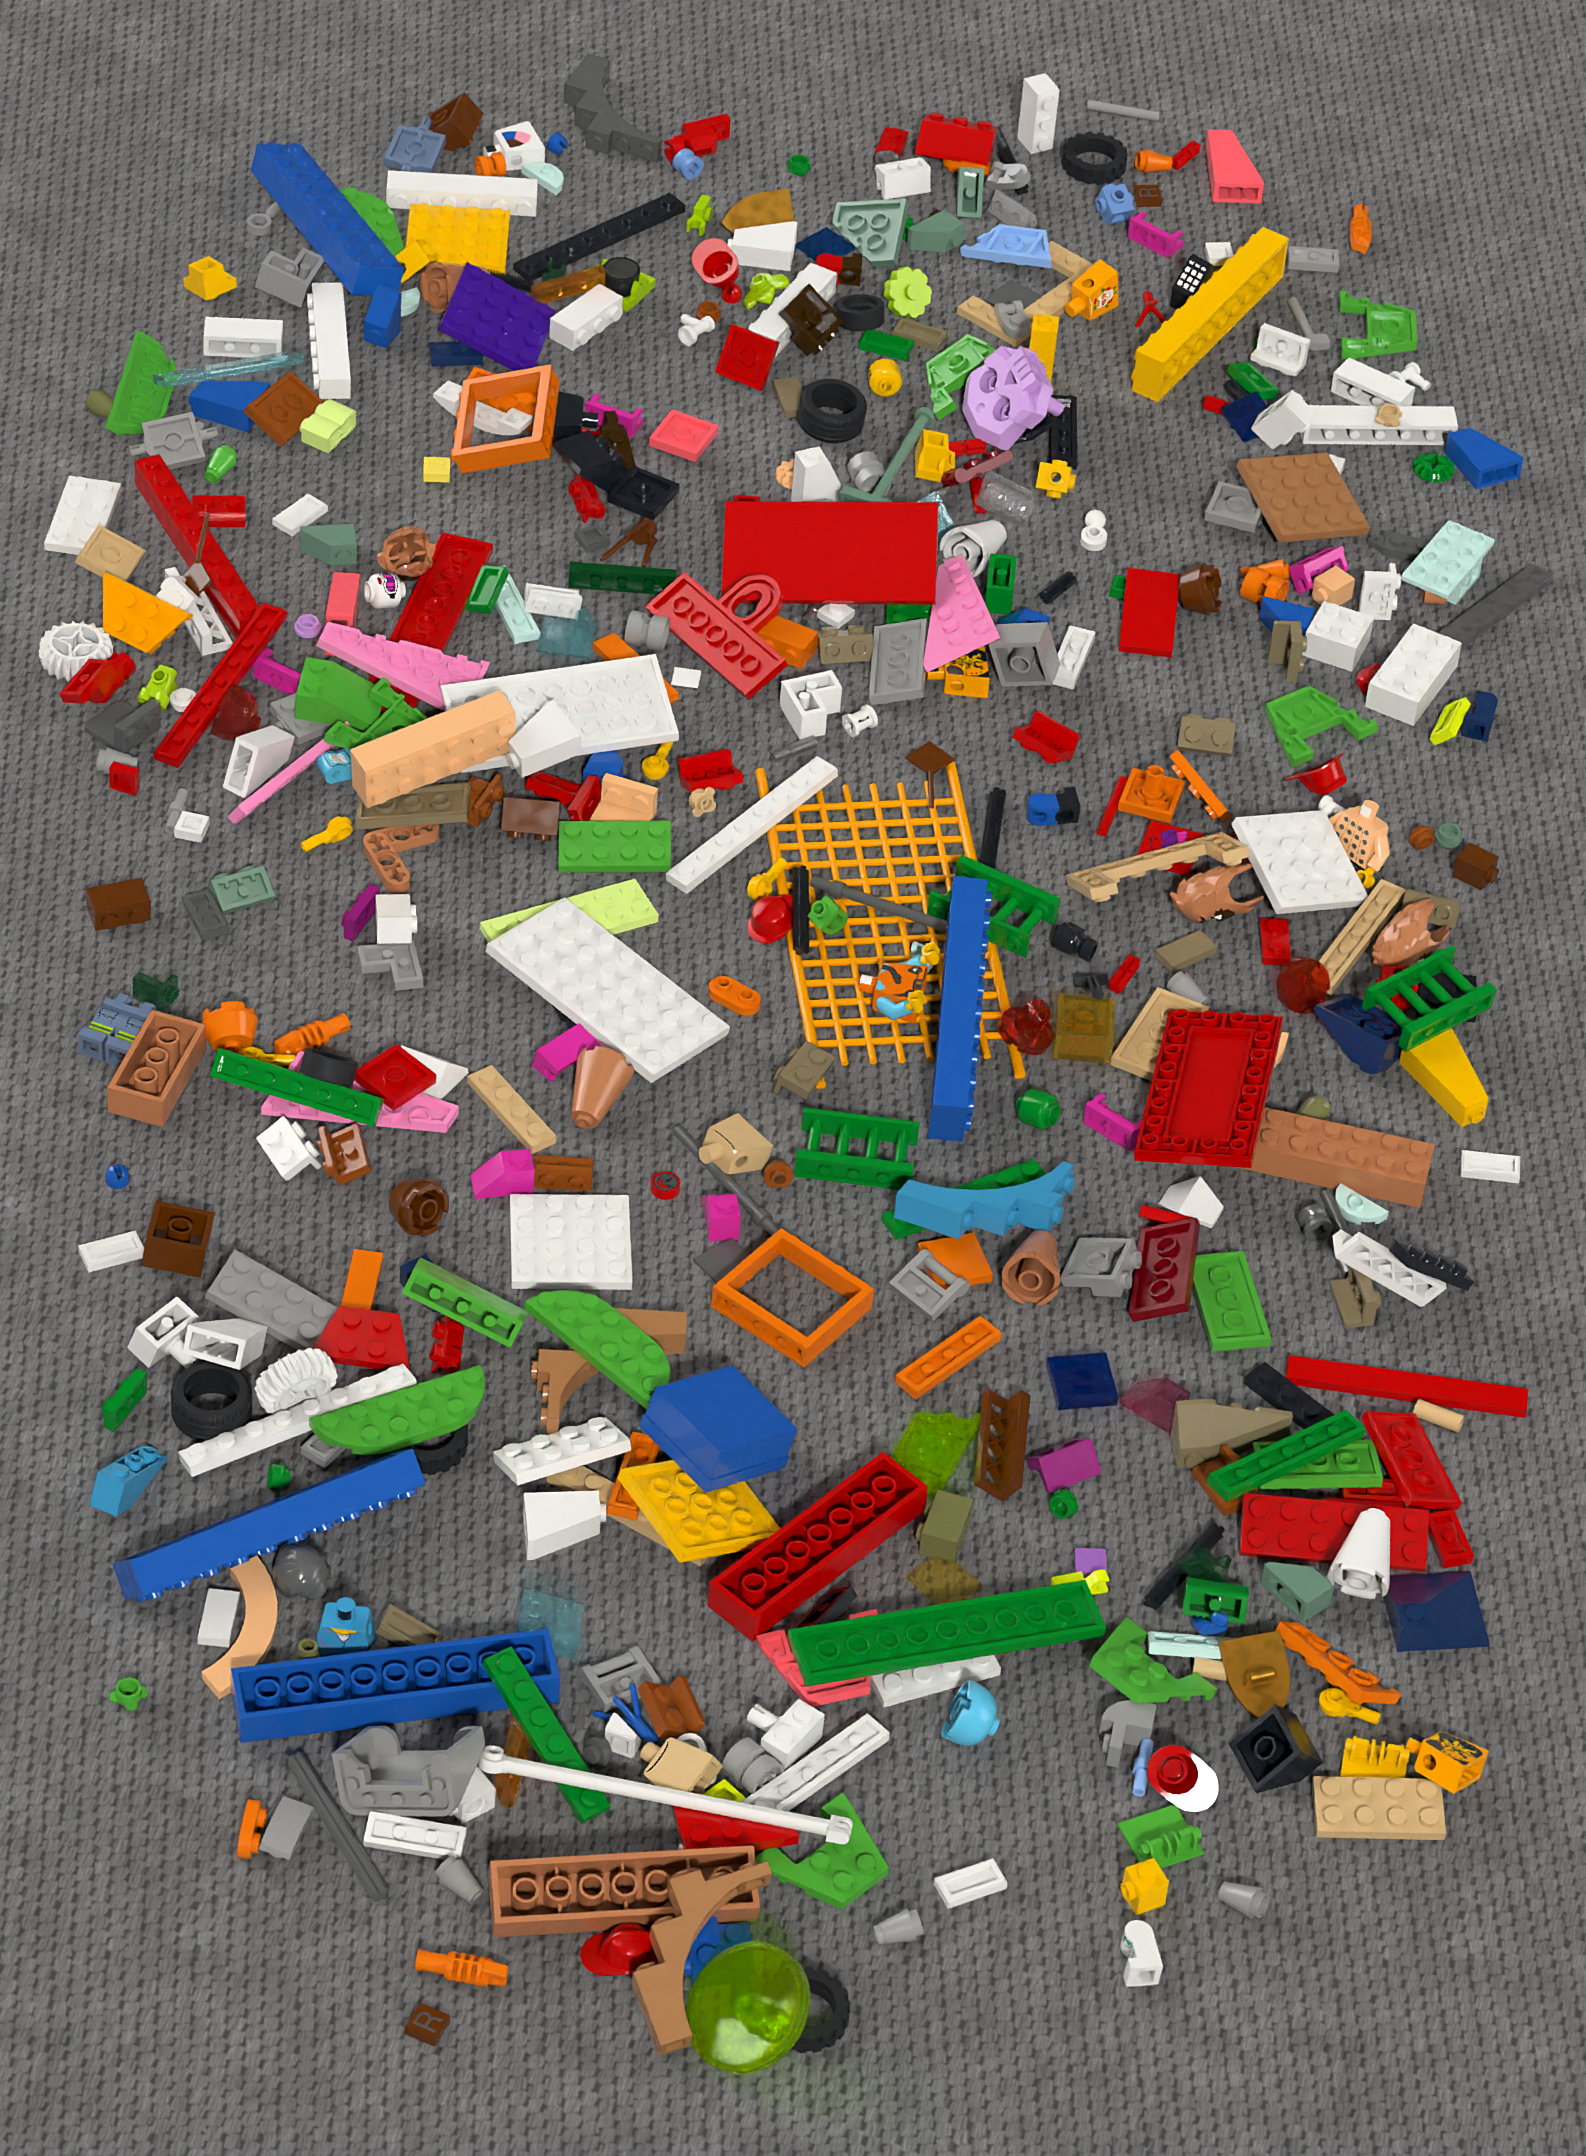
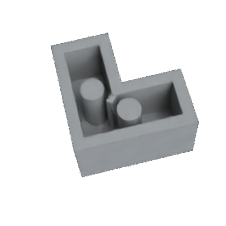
M302 248L294 261L270 251L261 264L255 287L301 308L307 300V293L312 292V283L319 282L325 261L321 255Z

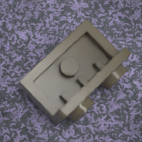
M1276 620L1273 624L1268 663L1284 664L1286 682H1297L1298 672H1303L1304 659L1301 653L1306 652L1307 636H1302L1301 621Z
M850 625L848 630H838L837 627L821 628V631L818 633L817 644L820 662L822 664L872 661L873 634L868 629H864L863 625Z
M1199 714L1182 716L1177 749L1231 757L1236 723L1222 717L1214 718V720L1203 719V716Z
M1411 889L1406 890L1402 910L1409 904L1430 898L1435 906L1428 917V923L1436 924L1440 927L1448 925L1449 928L1455 929L1461 911L1460 901Z
M806 1040L800 1049L794 1048L787 1059L788 1064L786 1067L781 1065L773 1078L776 1081L773 1093L778 1095L785 1087L802 1098L807 1099L833 1066L836 1057Z
M1350 1266L1347 1279L1333 1280L1330 1283L1345 1328L1374 1325L1376 1310L1381 1306L1380 1294L1378 1291H1374L1373 1279Z

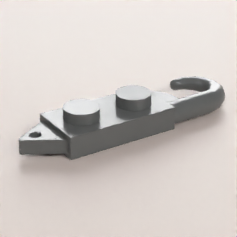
M1386 532V535L1368 538L1367 544L1380 551L1384 556L1414 561L1431 540Z

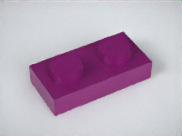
M369 884L363 893L358 894L351 910H347L344 913L341 925L344 927L345 939L354 942L375 914L376 895H380V887Z

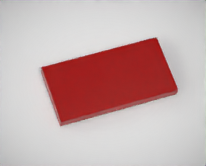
M1127 568L1118 651L1172 658L1180 574Z
M1365 1411L1361 1420L1406 1507L1438 1510L1459 1509L1462 1502L1416 1414Z

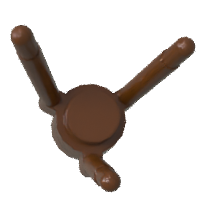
M647 517L641 519L636 526L625 533V537L600 557V561H605L632 539L638 545L647 544L641 563L642 567H646L653 546L658 542L654 537L658 530L656 524Z

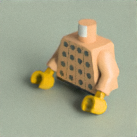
M1371 800L1363 801L1362 806L1343 809L1329 819L1351 863L1361 869L1356 873L1361 882L1365 878L1362 884L1365 888H1371L1374 885L1375 880L1372 875L1378 873L1390 854L1387 837L1389 827L1387 823L1376 817L1379 805Z

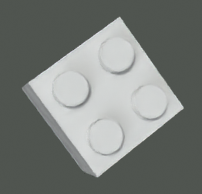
M1324 601L1306 631L1307 649L1306 652H1302V655L1352 672L1370 641L1374 617Z

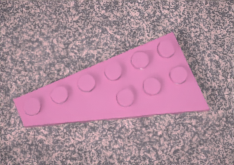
M963 554L958 557L949 558L945 563L938 566L936 605H932L923 660L926 672L1001 638Z
M327 622L316 644L317 647L380 679L386 678L391 685L444 712L441 685L482 680L490 662L483 660L480 663L468 661L467 656L459 654L456 657L444 655L439 649L400 640L399 643L388 641L386 636L376 634L375 637L364 635L359 629L332 622Z
M299 1051L288 1069L300 1072L304 1055L303 1051ZM356 1081L353 1082L352 1086H345L371 1094ZM420 1093L394 1111L383 1103L376 1126L447 1133L459 1115V1106ZM269 1095L261 1106V1115L366 1125Z

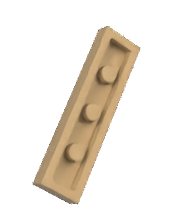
M492 1065L467 1076L469 1086L527 1149H530L531 1154L556 1143L557 1136Z

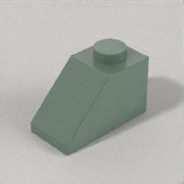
M959 167L957 178V217H982L984 168Z
M942 210L908 228L906 247L910 250L947 252L963 243L965 224L946 210Z
M354 525L301 526L300 550L329 565L357 564V542Z
M1275 1562L1264 1564L1261 1584L1300 1621L1305 1622L1330 1606L1334 1586L1326 1576L1321 1575L1315 1568Z

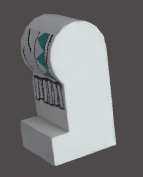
M1140 1920L1130 1921L1125 1926L1120 1944L1122 1953L1128 1957L1123 1975L1126 1987L1156 1985L1159 1983L1163 1965L1153 1930L1146 1922Z

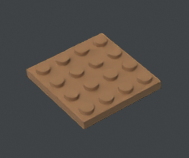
M1328 452L1240 459L1236 466L1279 543L1361 536L1368 534L1371 528Z

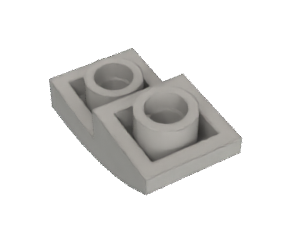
M283 1796L263 1835L259 1849L268 1852L274 1857L290 1860L299 1845L303 1830L311 1819L314 1807Z

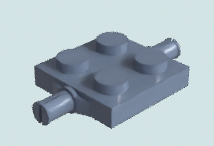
M427 117L422 119L420 127L410 128L398 125L384 157V166L398 168L406 172L433 173L446 144V135L430 131L429 129L433 122L430 118L427 119Z

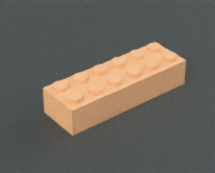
M498 690L350 749L352 786L365 806L370 808L427 784H432L449 775L457 774L474 765L482 764L499 755L507 754L508 741L516 734L515 711L501 690Z

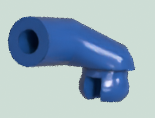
M1213 1612L1210 1621L1206 1618L1203 1619L1202 1616L1197 1618L1195 1615L1191 1620V1625L1202 1636L1220 1634L1228 1628V1616L1224 1612L1220 1614Z

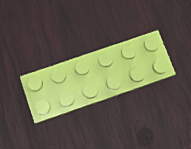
M636 879L566 898L612 935L658 922L659 914ZM560 900L480 922V930L489 943Z

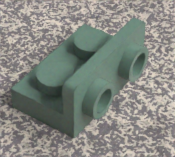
M247 866L239 870L238 873L229 876L228 873L219 874L212 878L207 888L213 894L222 915L269 902L275 898L264 866L257 868Z

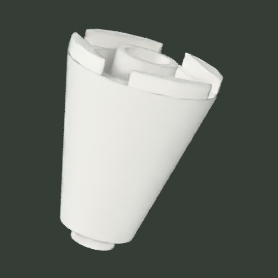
M990 520L949 530L942 537L940 551L943 550L945 557L943 562L945 563L949 558L958 557L963 554L972 576H978L989 564L990 553L996 554L1005 542L1007 534L1004 526L996 520Z
M1370 1508L1368 1511L1360 1513L1329 1568L1327 1578L1333 1586L1334 1582L1342 1585V1592L1366 1599H1375L1377 1593H1382L1383 1597L1388 1592L1390 1586V1519L1382 1510Z

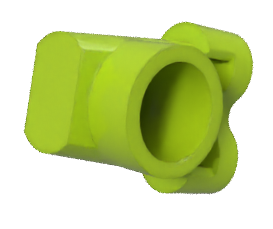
M160 664L153 671L147 686L141 688L136 700L145 704L149 700L154 699L160 703V710L165 711L171 700V693L177 690V683L175 681L177 671Z

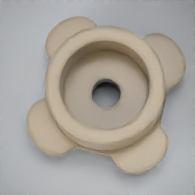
M1387 403L1377 409L1378 416L1375 418L1377 424L1386 427L1400 426L1399 418L1402 417V412L1398 406Z
M707 787L705 790L699 788L691 793L689 805L693 808V816L699 817L705 812L715 810L716 803L713 800L715 791L713 788Z

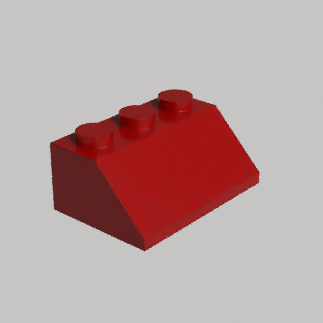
M931 112L929 115L926 114L922 120L915 154L957 162L964 161L987 167L994 155L998 127L992 126V123L988 121L973 123L968 122V119L965 117L956 116L954 119L945 118L944 114Z

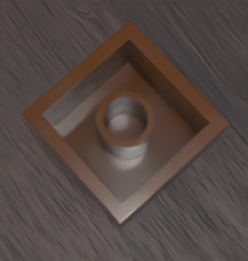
M156 1201L145 1240L141 1266L201 1278L211 1239L215 1212Z

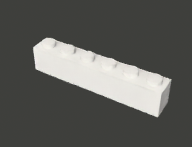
M388 170L386 203L390 208L410 209V204L425 203L429 206L451 205L454 208H467L470 206L479 209L501 208L504 211L510 210V215L536 216L538 179Z
M810 263L804 270L798 273L797 278L785 288L779 297H775L772 305L767 310H763L755 323H751L748 329L779 341L780 344L775 355L776 357L792 340L790 337L795 333L779 315L781 310L808 284L827 302L836 292L837 273Z
M312 283V293H307L312 373H317L313 374V388L319 389L320 399H349L351 394V376L343 283Z
M1309 405L1314 412L1309 420L1311 424L1306 431L1301 433L1303 444L1446 445L1448 433L1457 431L1458 423L1454 407L1398 406L1402 412V417L1399 418L1400 426L1386 427L1375 422V418L1378 416L1377 409L1381 406Z

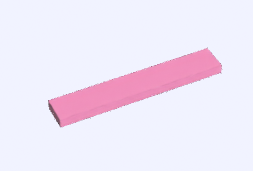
M347 720L344 722L346 725L352 727V726L347 722ZM322 739L239 804L228 816V819L232 823L237 824L335 745L328 744Z

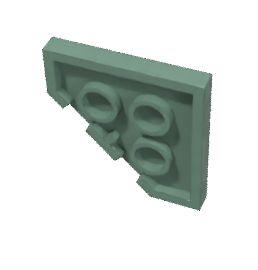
M906 198L836 202L832 223L844 235L847 241L860 254H863V257L872 266H897L909 203Z

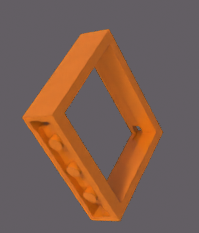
M551 364L463 380L462 391L459 392L460 407L456 412L457 428L453 433L455 440L454 448L451 449L452 461L456 462L461 473L550 458L560 381ZM538 390L531 437L470 447L478 400Z
M781 1228L713 1286L711 1307L802 1367H806L872 1308L874 1288L846 1271L844 1267L835 1264L823 1256L821 1252L814 1250L800 1241L799 1238ZM778 1255H782L810 1275L850 1299L808 1337L738 1292L747 1280L752 1279L755 1273L762 1267H766Z

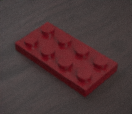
M1197 1218L1141 1228L1138 1251L1142 1255V1264L1139 1269H1135L1129 1316L1133 1322L1189 1311L1200 1224Z

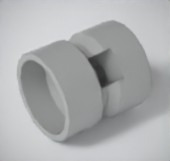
M869 451L855 455L848 463L847 468L856 488L873 494L886 472L878 456L874 452ZM890 484V486L888 487L887 491L885 492L884 496H885V495L888 493V491L890 490L891 484Z
M632 610L625 629V643L638 647L646 644L647 649L663 652L668 640L670 618L658 615L649 618L648 613Z
M748 1737L737 1742L729 1750L723 1761L724 1771L736 1781L741 1782L751 1795L784 1772L783 1766L776 1759L765 1754L764 1749L752 1738Z

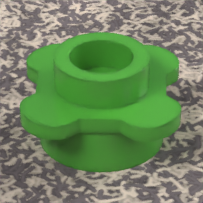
M123 1678L117 1682L115 1691L109 1694V1699L112 1703H119L125 1706L126 1710L133 1711L138 1708L139 1701L147 1697L148 1690L146 1687L141 1686L140 1682L134 1678Z

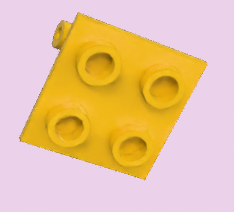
M1353 1736V1739L1346 1738L1340 1777L1405 1778L1410 1749L1404 1748L1402 1744L1401 1746L1388 1744V1747H1385V1741L1381 1742V1746L1375 1745V1739H1372V1743L1369 1744V1740L1357 1738V1736Z

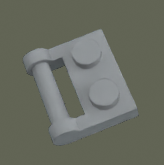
M927 1249L921 1250L889 1282L891 1289L932 1321L958 1297L963 1296L970 1287V1283L963 1277L958 1278L935 1260L934 1255ZM922 1268L929 1269L950 1287L944 1290L920 1270Z
M638 1646L627 1649L623 1655L594 1666L587 1664L578 1669L580 1679L584 1685L588 1686L604 1712L618 1707L613 1702V1697L615 1696L624 1704L632 1702L629 1688L631 1683L636 1685L638 1699H641L638 1688L644 1681L662 1684ZM632 1665V1666H630V1667H628V1668H625V1669H622V1670H620V1671H617V1672H614V1673H612V1674H609V1675H607V1676L598 1678V1677L603 1676V1675H605V1674H608V1673H611V1672H613V1671H616V1670H619V1669H621V1668H624V1667H626V1666Z

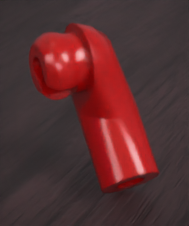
M1378 663L1359 671L1356 675L1357 687L1360 686L1361 692L1364 694L1368 691L1370 681L1381 668Z

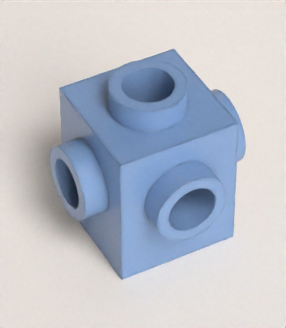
M1108 184L1102 188L1096 198V209L1101 213L1105 225L1128 221L1135 210L1133 197L1127 191L1125 184Z

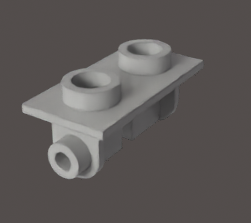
M999 189L995 190L987 210L988 212L1010 226L1026 228L1036 226L1038 220L1035 214Z

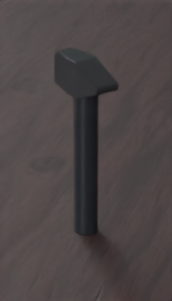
M1073 973L1074 986L1089 987L1094 999L1100 1000L1104 996L1101 986L1108 985V973Z

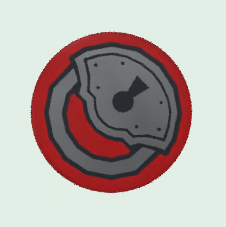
M668 1171L656 1173L651 1179L652 1194L663 1200L675 1198L680 1192V1178Z

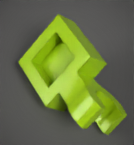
M701 195L693 208L692 217L687 220L686 232L689 233L691 229L697 228L699 229V236L705 233V224L711 221L714 208L711 207L710 196Z

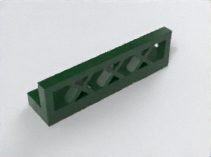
M570 562L568 588L659 595L676 579L677 570Z

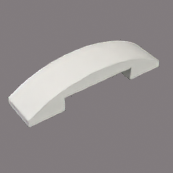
M448 380L433 393V398L456 417V412L460 407L459 392L462 391L463 386ZM477 401L473 426L493 434L516 435L534 421V416L515 408H511L505 413Z

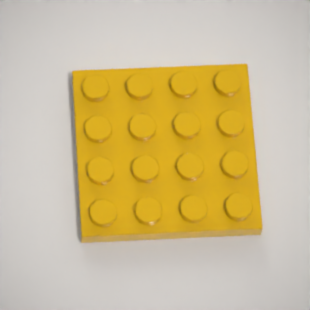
M425 203L410 204L406 247L416 240L424 239L438 258L437 262L465 265L468 262L474 266L485 267L487 270L489 269V272L492 269V273L495 270V274L497 271L498 274L500 271L501 274L504 272L505 275L510 210L504 211L501 208L479 209L474 206L467 208H454L451 205L429 206Z
M674 1460L624 1468L620 1470L618 1480L680 1563L754 1549L781 1529L745 1481L705 1493Z

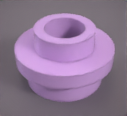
M311 614L301 615L294 625L295 633L302 638H314L321 633V623L316 616Z

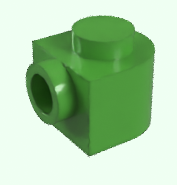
M827 895L822 900L816 901L811 907V912L807 915L820 930L830 935L839 932L848 920L847 913Z

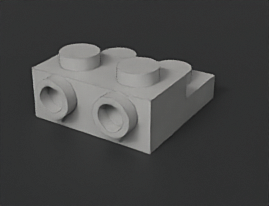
M1219 481L1205 512L1204 520L1255 533L1264 515L1248 488Z
M1079 1237L1061 1275V1282L1063 1287H1090L1093 1296L1121 1297L1124 1289L1131 1288L1132 1272L1134 1269L1141 1267L1142 1255L1137 1250L1134 1239Z

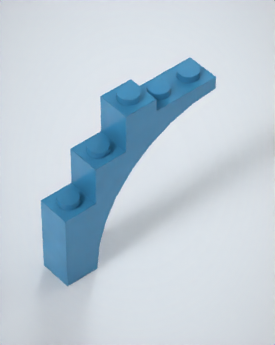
M1063 1161L1053 1171L1036 1180L1000 1189H952L908 1180L897 1192L894 1218L956 1239H960L972 1227L1004 1236L1016 1224L1049 1232L1055 1224L1061 1222L1064 1214V1208L1061 1207L1064 1196L1067 1193L1070 1194L1075 1186L1076 1178L1073 1176L1074 1164Z

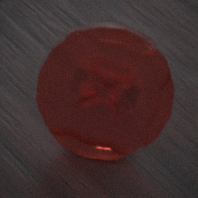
M1298 957L1290 960L1283 966L1276 979L1278 999L1285 1008L1295 1013L1308 1014L1313 1012L1317 1004L1325 1002L1327 998L1325 995L1327 990L1330 989L1328 971L1322 963L1309 957Z
M1038 999L1028 1002L1023 1007H1012L1004 1011L998 1023L999 1034L1003 1040L1010 1046L1013 1043L1018 1047L1017 1050L1024 1054L1038 1055L1046 1052L1054 1039L1053 1028L1048 1022L1051 1017V1011L1044 1000Z

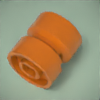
M1253 566L1243 580L1240 597L1253 603L1260 601V606L1263 596L1284 601L1288 593L1289 581L1277 575L1270 577L1268 571Z

